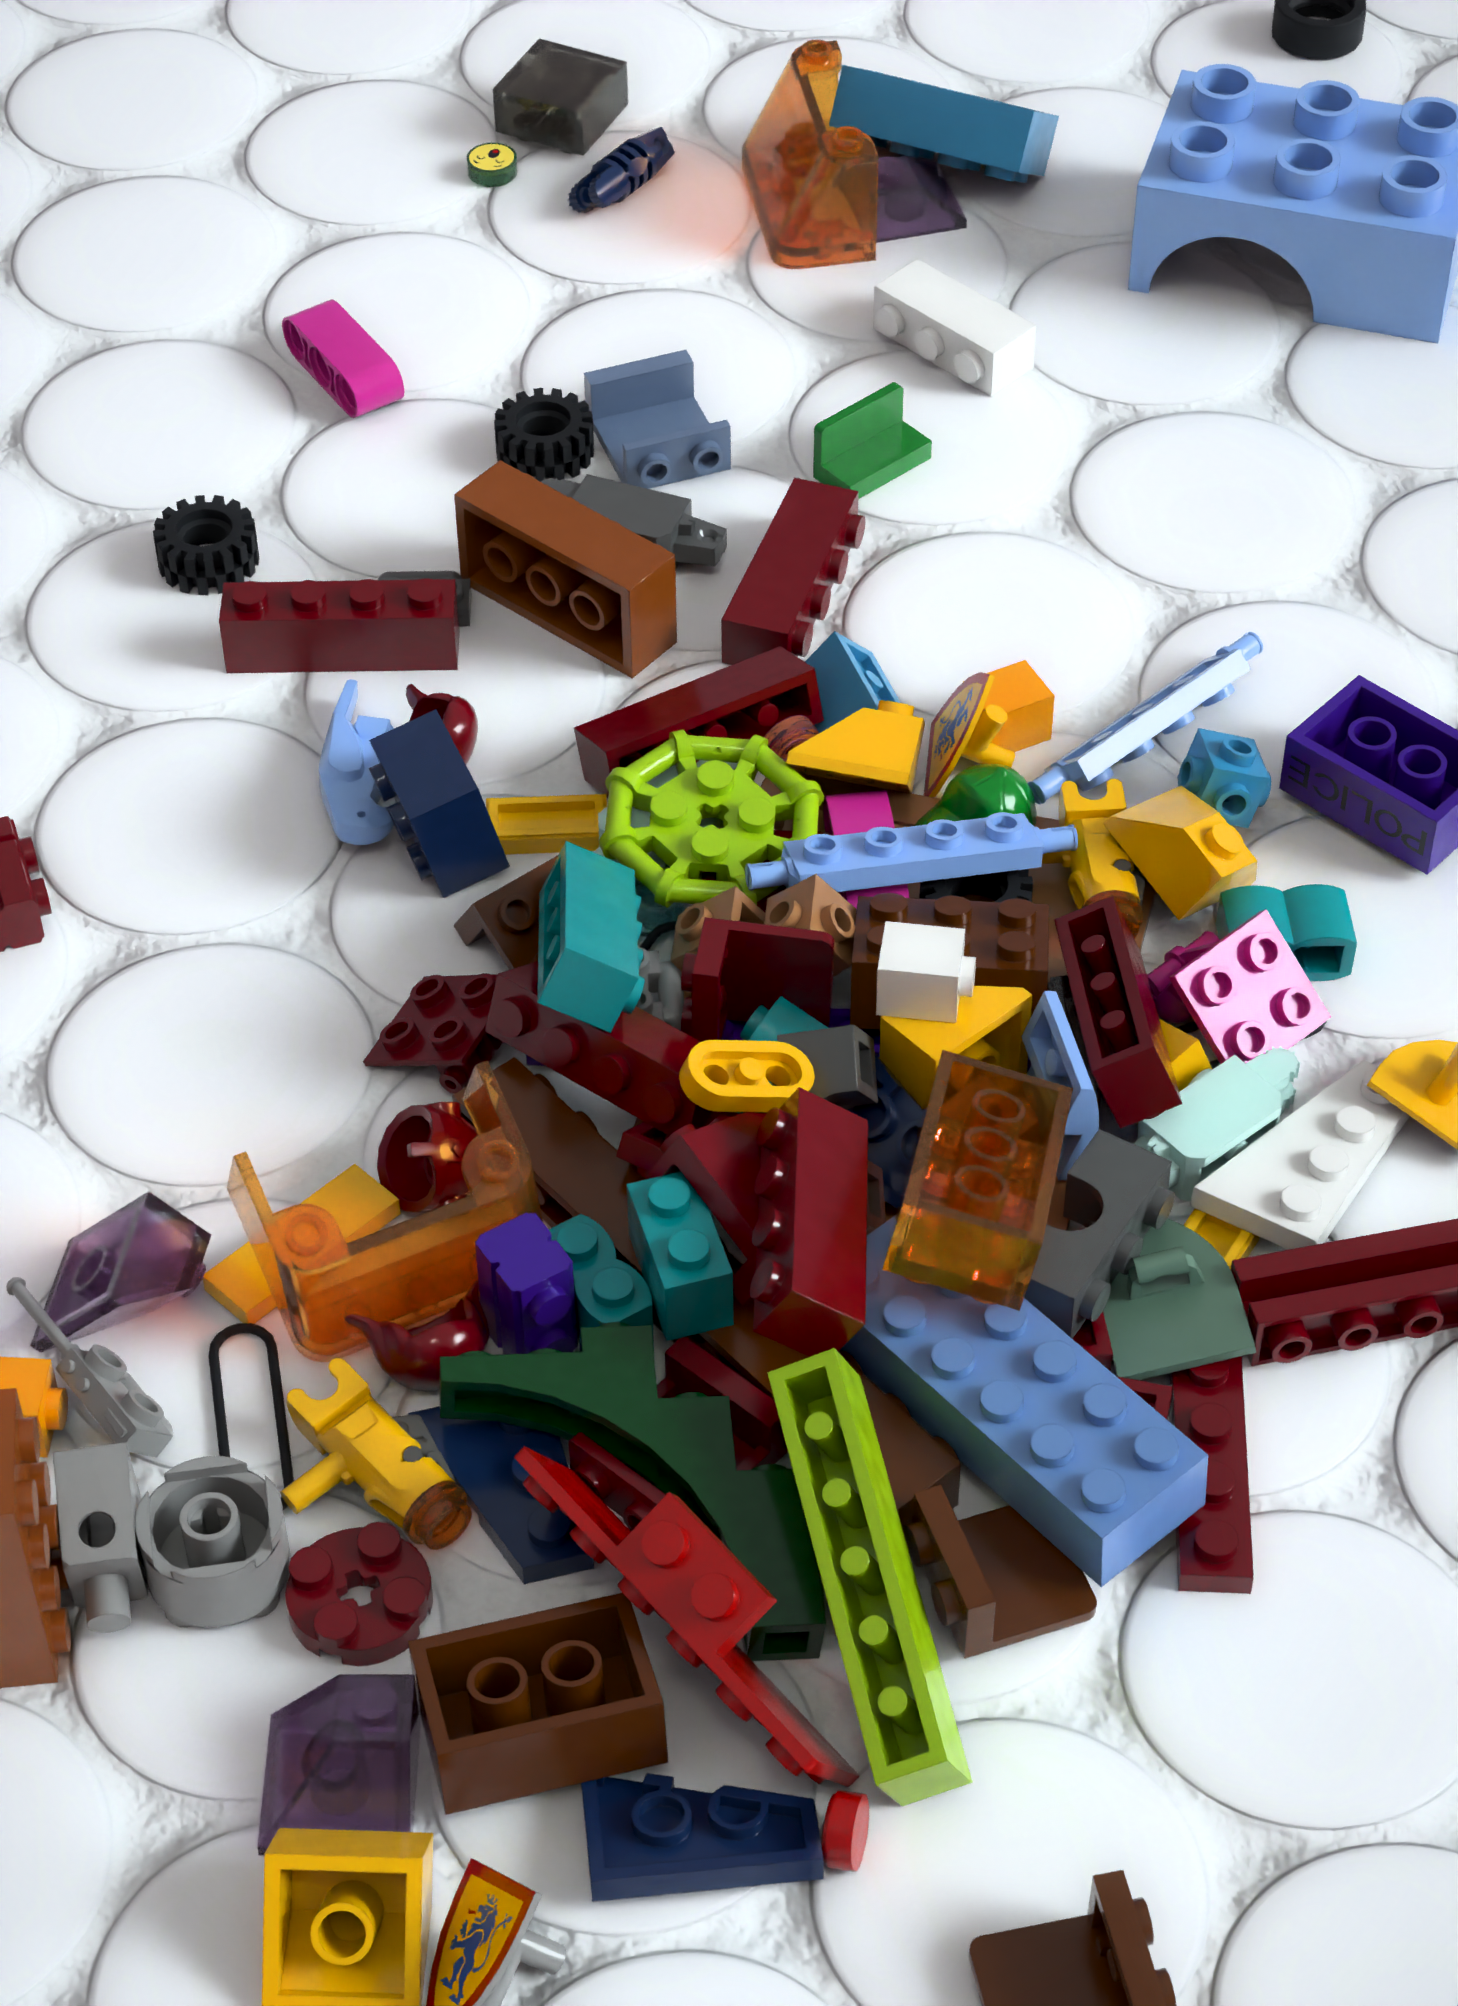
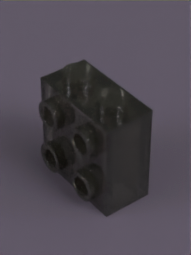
M539 38L493 88L495 132L510 135L522 141H532L557 148L565 153L584 156L628 105L627 62Z

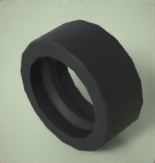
M1275 0L1272 37L1279 47L1297 56L1308 59L1342 57L1354 51L1362 41L1366 16V0ZM1308 17H1325L1331 20H1318Z

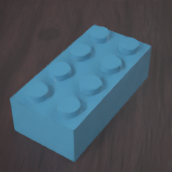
M843 65L829 126L844 129L843 140L882 148H886L888 141H891L889 151L933 160L934 152L939 153L936 163L974 171H980L981 164H985L984 175L1013 182L1027 183L1029 174L1045 175L1059 116L872 70Z

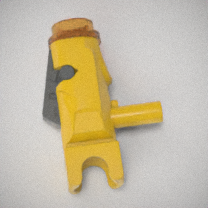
M1110 779L1106 784L1107 794L1101 799L1090 800L1079 794L1076 783L1065 781L1060 787L1059 825L1060 827L1074 825L1078 834V848L1076 851L1044 853L1042 864L1062 863L1063 867L1071 868L1072 873L1068 879V887L1078 909L1113 895L1135 939L1143 922L1142 905L1146 878L1103 824L1110 816L1127 809L1123 785L1118 779Z
M334 1358L329 1362L330 1373L338 1381L336 1392L329 1398L315 1400L298 1388L288 1392L286 1403L294 1424L322 1455L329 1454L280 1491L283 1500L295 1514L300 1513L341 1481L345 1485L356 1482L365 1491L363 1497L366 1503L402 1528L405 1535L415 1544H425L431 1550H439L449 1546L463 1534L472 1517V1510L466 1503V1493L455 1482L451 1470L421 1416L412 1414L391 1417L372 1397L365 1380L341 1358Z

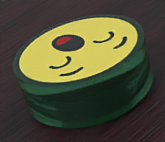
M484 143L475 146L467 154L468 177L476 184L485 187H498L509 183L516 177L518 172L515 150L502 143Z

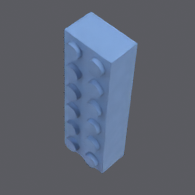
M914 1203L867 1235L866 1324L840 1350H844L852 1355L860 1365L864 1375L884 1393H892L897 1396L906 1406L914 1420L933 1437L938 1436L944 1439L953 1448L958 1459L1100 1587L1104 1586L1205 1505L1208 1454Z

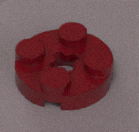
M373 1522L364 1527L349 1528L331 1533L317 1540L309 1547L298 1550L290 1560V1576L285 1590L290 1625L299 1642L307 1650L319 1657L320 1649L329 1655L341 1656V1661L344 1665L368 1666L387 1661L409 1648L408 1641L419 1637V1626L425 1620L427 1612L429 1615L431 1613L433 1591L428 1565L419 1550L412 1543L400 1538L399 1531L389 1523ZM368 1586L373 1588L370 1592L371 1602L367 1605L358 1606L353 1598L341 1601V1597L353 1587Z

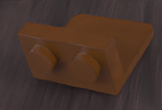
M941 1485L914 1492L912 1523L904 1527L908 1551L915 1566L918 1568L923 1567L931 1585L932 1600L938 1618L943 1626H950L964 1659L1086 1622L1094 1617L1097 1599L1084 1572L1010 1505L957 1520Z
M1124 1870L1092 1876L1087 1915L976 1937L970 1944L969 1961L982 2006H1176V1998L1170 1975L1166 1968L1155 1970L1148 1946L1153 1945L1154 1941L1153 1926L1148 1906L1143 1897L1132 1899Z

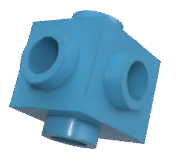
M1198 728L1187 756L1181 764L1177 776L1178 787L1182 785L1213 807L1229 825L1249 828L1257 808L1262 807L1266 803L1271 790V776L1264 765L1254 739Z

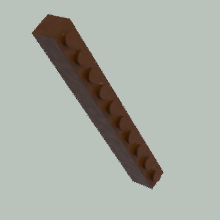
M515 1057L452 1095L453 1102L460 1103L461 1117L474 1126L484 1137L488 1146H490L493 1160L489 1169L551 1228L579 1214H583L596 1221L612 1239L616 1251V1259L627 1263L643 1277L629 1238L627 1184L646 1180L647 1178L641 1176L636 1171V1165L616 1157L618 1150L599 1134L595 1124L587 1114L582 1111L575 1112L558 1097L553 1085L545 1076L540 1073L534 1075ZM720 1237L734 1275L743 1264L728 1252L725 1243ZM733 1295L734 1325L685 1337L774 1399L767 1372L803 1360L809 1356L754 1332V1301L742 1306ZM652 1302L653 1324L663 1332ZM680 1338L673 1339L671 1341L675 1343ZM839 1350L838 1352L861 1377L903 1532L905 1525L912 1523L914 1492L941 1485L952 1509L955 1508L959 1501L961 1463L953 1448L944 1439L938 1436L931 1437L911 1418L908 1409L897 1396L892 1393L884 1394L864 1376L860 1365L852 1355L844 1350Z

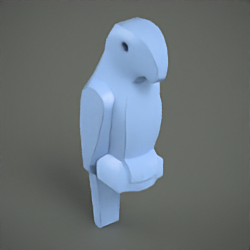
M349 679L346 681L332 714L319 763V787L333 830L340 841L353 845H368L385 838L394 826L386 807L378 805L381 794L369 768L379 764L369 740L394 728L390 723V719L358 715L356 723L354 725L351 724L358 698V685L356 680Z

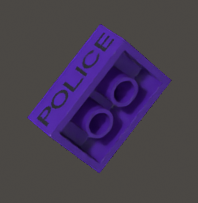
M1358 675L1286 736L1279 789L1426 875L1458 848L1457 729Z

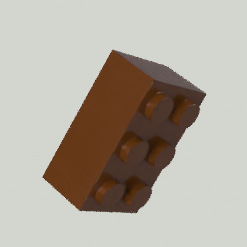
M881 893L873 897L858 896L851 965L850 1025H855L859 1029L880 1030L881 1015H876L877 968L885 921L965 929L964 956L976 957L974 986L1024 988L1032 994L1031 1016L1043 992L1047 991L1049 904H1034L1019 898L1007 899L1002 902L969 901L960 896H944L939 899L905 898L895 893Z
M623 1593L408 1641L416 1700L445 1815L668 1763L664 1703L632 1603Z

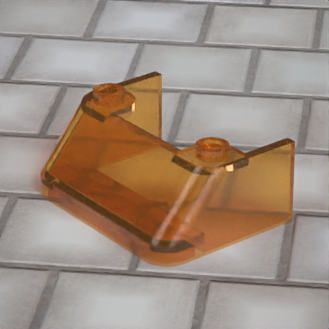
M488 1060L475 1065L463 1096V1102L478 1133V1136L467 1146L461 1165L462 1175L471 1196L347 1244L335 1218L327 1210L317 1205L298 1204L272 1213L247 1152L245 1151L233 1156L227 1191L295 1348L306 1358L317 1362H330L334 1358H342L370 1347L363 1332L344 1320L350 1314L366 1316L378 1322L387 1320L401 1325L406 1330L426 1324L444 1315L456 1306L478 1279L475 1241L479 1238V1235L526 1212L528 1214L536 1213L543 1222L529 1151Z

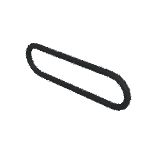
M238 1323L228 1326L216 1334L210 1343L208 1355L219 1456L230 1457L219 1348L225 1340L233 1335L251 1333L259 1336L267 1347L285 1488L294 1481L276 1342L269 1331L256 1324ZM281 1496L282 1507L284 1510L287 1508L288 1505L285 1503Z

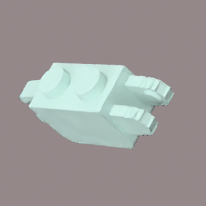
M1281 1046L1277 1049L1273 1047L1272 1050H1266V1054L1261 1053L1248 1063H1244L1236 1055H1233L1213 1070L1205 1069L1198 1073L1189 1085L1179 1092L1182 1100L1181 1105L1166 1110L1152 1119L1139 1121L1138 1139L1133 1144L1172 1161L1168 1190L1174 1192L1175 1196L1180 1200L1191 1201L1194 1186L1279 1123V1116L1284 1113L1285 1108L1289 1109L1290 1105H1293L1296 1089L1293 1088L1291 1082H1294V1078H1298L1300 1062L1294 1055V1051L1291 1052L1283 1049Z

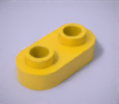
M702 1041L692 1048L679 1073L680 1085L686 1096L696 1105L715 1112H768L773 1107L780 1108L798 1087L810 1091L815 1079L813 1066L806 1055L796 1047L779 1041ZM768 1081L774 1083L777 1086L771 1085Z

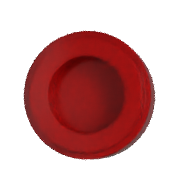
M838 1790L832 1795L826 1811L822 1836L823 1858L828 1868L856 1872L859 1869L866 1846L869 1825V1801L866 1794Z

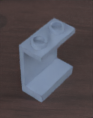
M687 350L584 373L585 402L589 405V411H592L593 431L622 483L650 489L731 469V426L727 420L714 423L708 422L694 397V364Z

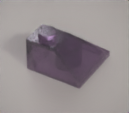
M885 156L875 161L856 163L841 177V188L868 244L967 228V219L936 162L909 156Z
M148 1191L68 1241L44 1310L71 1342L150 1313L178 1296L186 1297L197 1288L204 1277L206 1265L203 1263V1259L211 1234ZM37 1325L30 1346L40 1353L55 1348L56 1346Z
M339 1674L271 1714L257 1845L259 1856H264L279 1828L413 1832L421 1727L415 1674Z

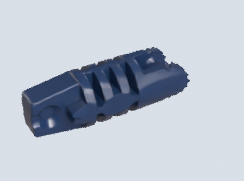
M658 127L628 139L594 164L591 172L571 188L568 199L569 206L573 210H577L578 213H586L594 210L593 208L596 207L604 208L610 206L611 203H620L653 178L675 154L664 129Z

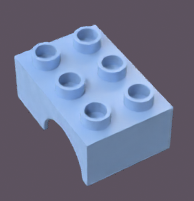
M1231 64L1209 65L1197 72L1181 70L1137 185L1128 290L1149 293L1153 275L1162 261L1176 249L1188 243L1213 237L1239 238L1260 244L1284 258L1298 272L1311 296L1313 322L1438 343L1458 274V105L1438 97H1420L1410 100L1405 105L1361 99L1352 87L1330 80L1313 81L1303 85L1300 89L1256 82L1255 77L1246 69Z

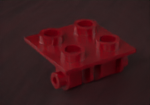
M498 974L424 976L412 988L410 997L392 1022L381 1031L379 1040L363 1061L365 1066H436L441 1074L439 1078L441 1086L453 1094L476 1081L484 1068L483 1064L491 1061L495 1050L499 1049L503 1041L485 1032Z

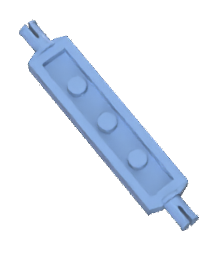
M1248 632V634L1245 633L1243 637L1231 645L1223 646L1217 650L1214 656L1203 660L1044 769L1045 773L1028 782L1033 792L1035 803L1038 805L1045 803L1047 799L1060 791V787L1065 781H1072L1076 785L1079 784L1082 791L1090 790L1104 783L1114 775L1110 766L1121 759L1123 763L1132 761L1150 751L1155 746L1151 739L1161 731L1164 735L1172 733L1189 724L1195 719L1191 710L1201 703L1203 707H1207L1232 694L1235 690L1231 682L1249 671L1250 667L1247 661L1263 651V644L1259 636L1253 632Z
M1006 812L994 813L985 818L960 821L941 819L932 821L927 825L902 828L875 827L867 832L835 836L815 834L806 839L783 842L781 861L746 864L745 880L748 890L782 885L789 888L817 874L836 892L1039 868L1042 866L1044 853L1076 851L1078 848V834L1073 824L1063 827L1039 829L1029 823L1024 813L1012 814Z

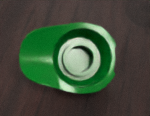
M979 764L968 767L958 773L949 782L938 803L922 816L914 826L927 825L932 821L941 819L960 821L985 818L999 812L1024 813L1029 823L1035 826L1037 812L1033 792L1024 777L1016 770L1002 764Z

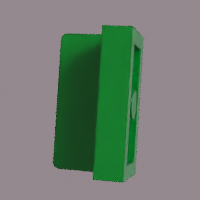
M892 382L815 425L813 478L822 484L859 491L858 499L931 459L932 441L903 421V387L896 382Z

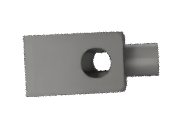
M127 1443L53 1452L62 1564L75 1606L86 1608L87 1628L91 1631L109 1633L125 1629L132 1622L130 1601L141 1600L148 1596V1585L135 1529L136 1511L141 1501V1496Z

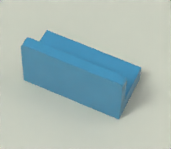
M835 631L805 661L815 668L824 719L823 722L813 725L817 734L863 707L877 710L879 700L901 703L874 654Z

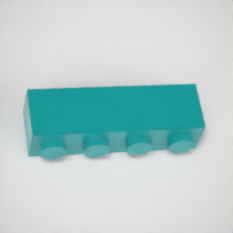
M565 841L539 893L537 1003L611 1033L621 1012L628 1015L633 1012L645 983V978L639 976V968L644 951L638 948V940L642 931V922L637 921L641 896L636 895L634 869Z

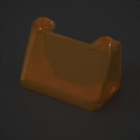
M810 40L794 50L742 145V170L769 256L775 264L788 269H806L876 260L879 158L871 137L860 129L853 126H842L839 128L829 126L838 87V73L842 69V53L837 40Z

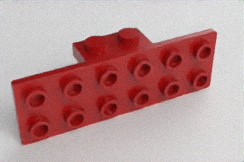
M523 1446L514 1458L530 1474L522 1482L527 1491L547 1510L555 1513L560 1509L576 1524L569 1534L586 1554L599 1564L607 1560L624 1575L617 1584L620 1591L644 1614L650 1616L655 1611L673 1628L665 1636L669 1644L695 1668L698 1669L704 1664L711 1672L717 1675L722 1683L715 1689V1692L738 1717L745 1722H748L753 1717L769 1731L772 1737L765 1743V1746L778 1762L793 1775L798 1777L804 1772L820 1785L825 1780L846 1787L852 1785L859 1778L858 1773L737 1645L777 1600L678 1496L668 1492L645 1518L630 1531L573 1470Z

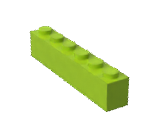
M835 1348L767 1372L875 1785L898 1804L905 1806L973 1783L860 1375Z

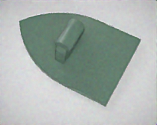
M1168 1218L1160 1229L1157 1230L1150 1227L1143 1237V1247L1140 1256L1133 1258L1134 1266L1128 1271V1275L1118 1273L1111 1283L1110 1296L1103 1310L1117 1376L1143 1380L1256 1353L1237 1283L1231 1269L1219 1252L1199 1234Z

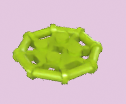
M681 729L670 732L669 740L627 767H616L610 772L605 780L606 788L609 791L605 832L599 839V845L606 858L617 860L620 864L634 869L635 877L655 895V903L669 908L673 903H703L734 886L738 887L757 905V902L781 886L748 890L745 880V865L748 863H762L766 859L771 862L781 861L783 842L802 840L817 834L819 806L824 800V794L816 781L803 778L768 747V739L756 734L751 739L687 735ZM696 760L707 761L700 767H697ZM725 762L738 763V764H737V766H736V769L733 770V769L731 768V766L728 765V764L725 763ZM672 766H676L678 776L661 787L655 788L647 783ZM757 772L762 773L782 793L771 797L754 782ZM632 807L650 812L649 826L638 828L630 826ZM713 817L723 820L724 827L719 829L711 824L702 828L699 825L701 824V819ZM793 819L792 838L787 839L774 835L775 821ZM653 851L670 868L667 867L664 870L646 853ZM700 871L716 872V880L720 881L699 879Z

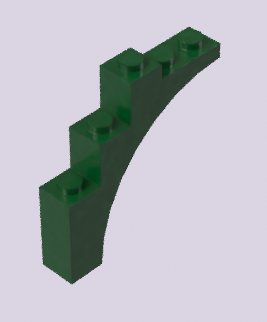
M609 1322L598 1327H582L579 1352H561L556 1349L544 1348L534 1350L528 1354L491 1355L483 1351H469L458 1356L440 1357V1418L498 1421L548 1432L568 1441L578 1432H582L665 1495L670 1492L678 1496L775 1597L777 1602L742 1638L744 1653L752 1661L816 1659L820 1657L826 1627L821 1575L793 1469H788L779 1464H764L751 1470L736 1471L729 1396H707L699 1392H687L673 1398H658L651 1325L630 1326L622 1322Z

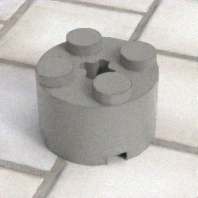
M207 1456L191 1459L167 1471L164 1474L165 1482L150 1497L147 1490L139 1502L135 1517L136 1535L147 1585L153 1599L164 1611L166 1618L172 1624L179 1627H223L243 1622L252 1617H263L274 1611L280 1602V1593L287 1582L291 1560L282 1501L275 1484L266 1475L264 1480L257 1474L249 1471L247 1463L225 1456Z

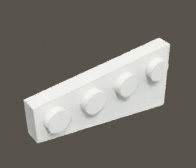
M1363 1060L1194 1186L1190 1206L1288 1250L1322 1244L1326 1241L1410 1116L1367 1086L1378 1066Z

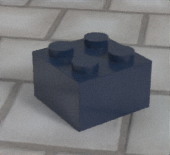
M436 709L369 740L379 764L370 767L369 771L384 802L392 798L396 801L395 804L386 807L401 841L404 840L406 842L412 838L415 841L414 844L406 847L421 880L433 876L443 898L510 867L480 791Z

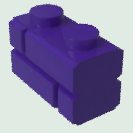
M526 1212L479 1235V1238L475 1241L480 1303L488 1321L489 1336L498 1348H503V1354H528L534 1350L544 1348L556 1349L561 1352H575L574 1350L578 1347L577 1328L575 1327L576 1308L573 1261L557 1240L552 1241L551 1232L538 1215Z

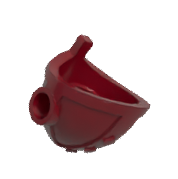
M437 1102L427 1105H411L399 1112L387 1126L378 1149L377 1171L380 1184L399 1199L400 1209L403 1211L431 1212V1214L440 1215L457 1214L467 1211L466 1196L478 1186L488 1172L493 1155L484 1137L474 1126L461 1117L460 1103Z

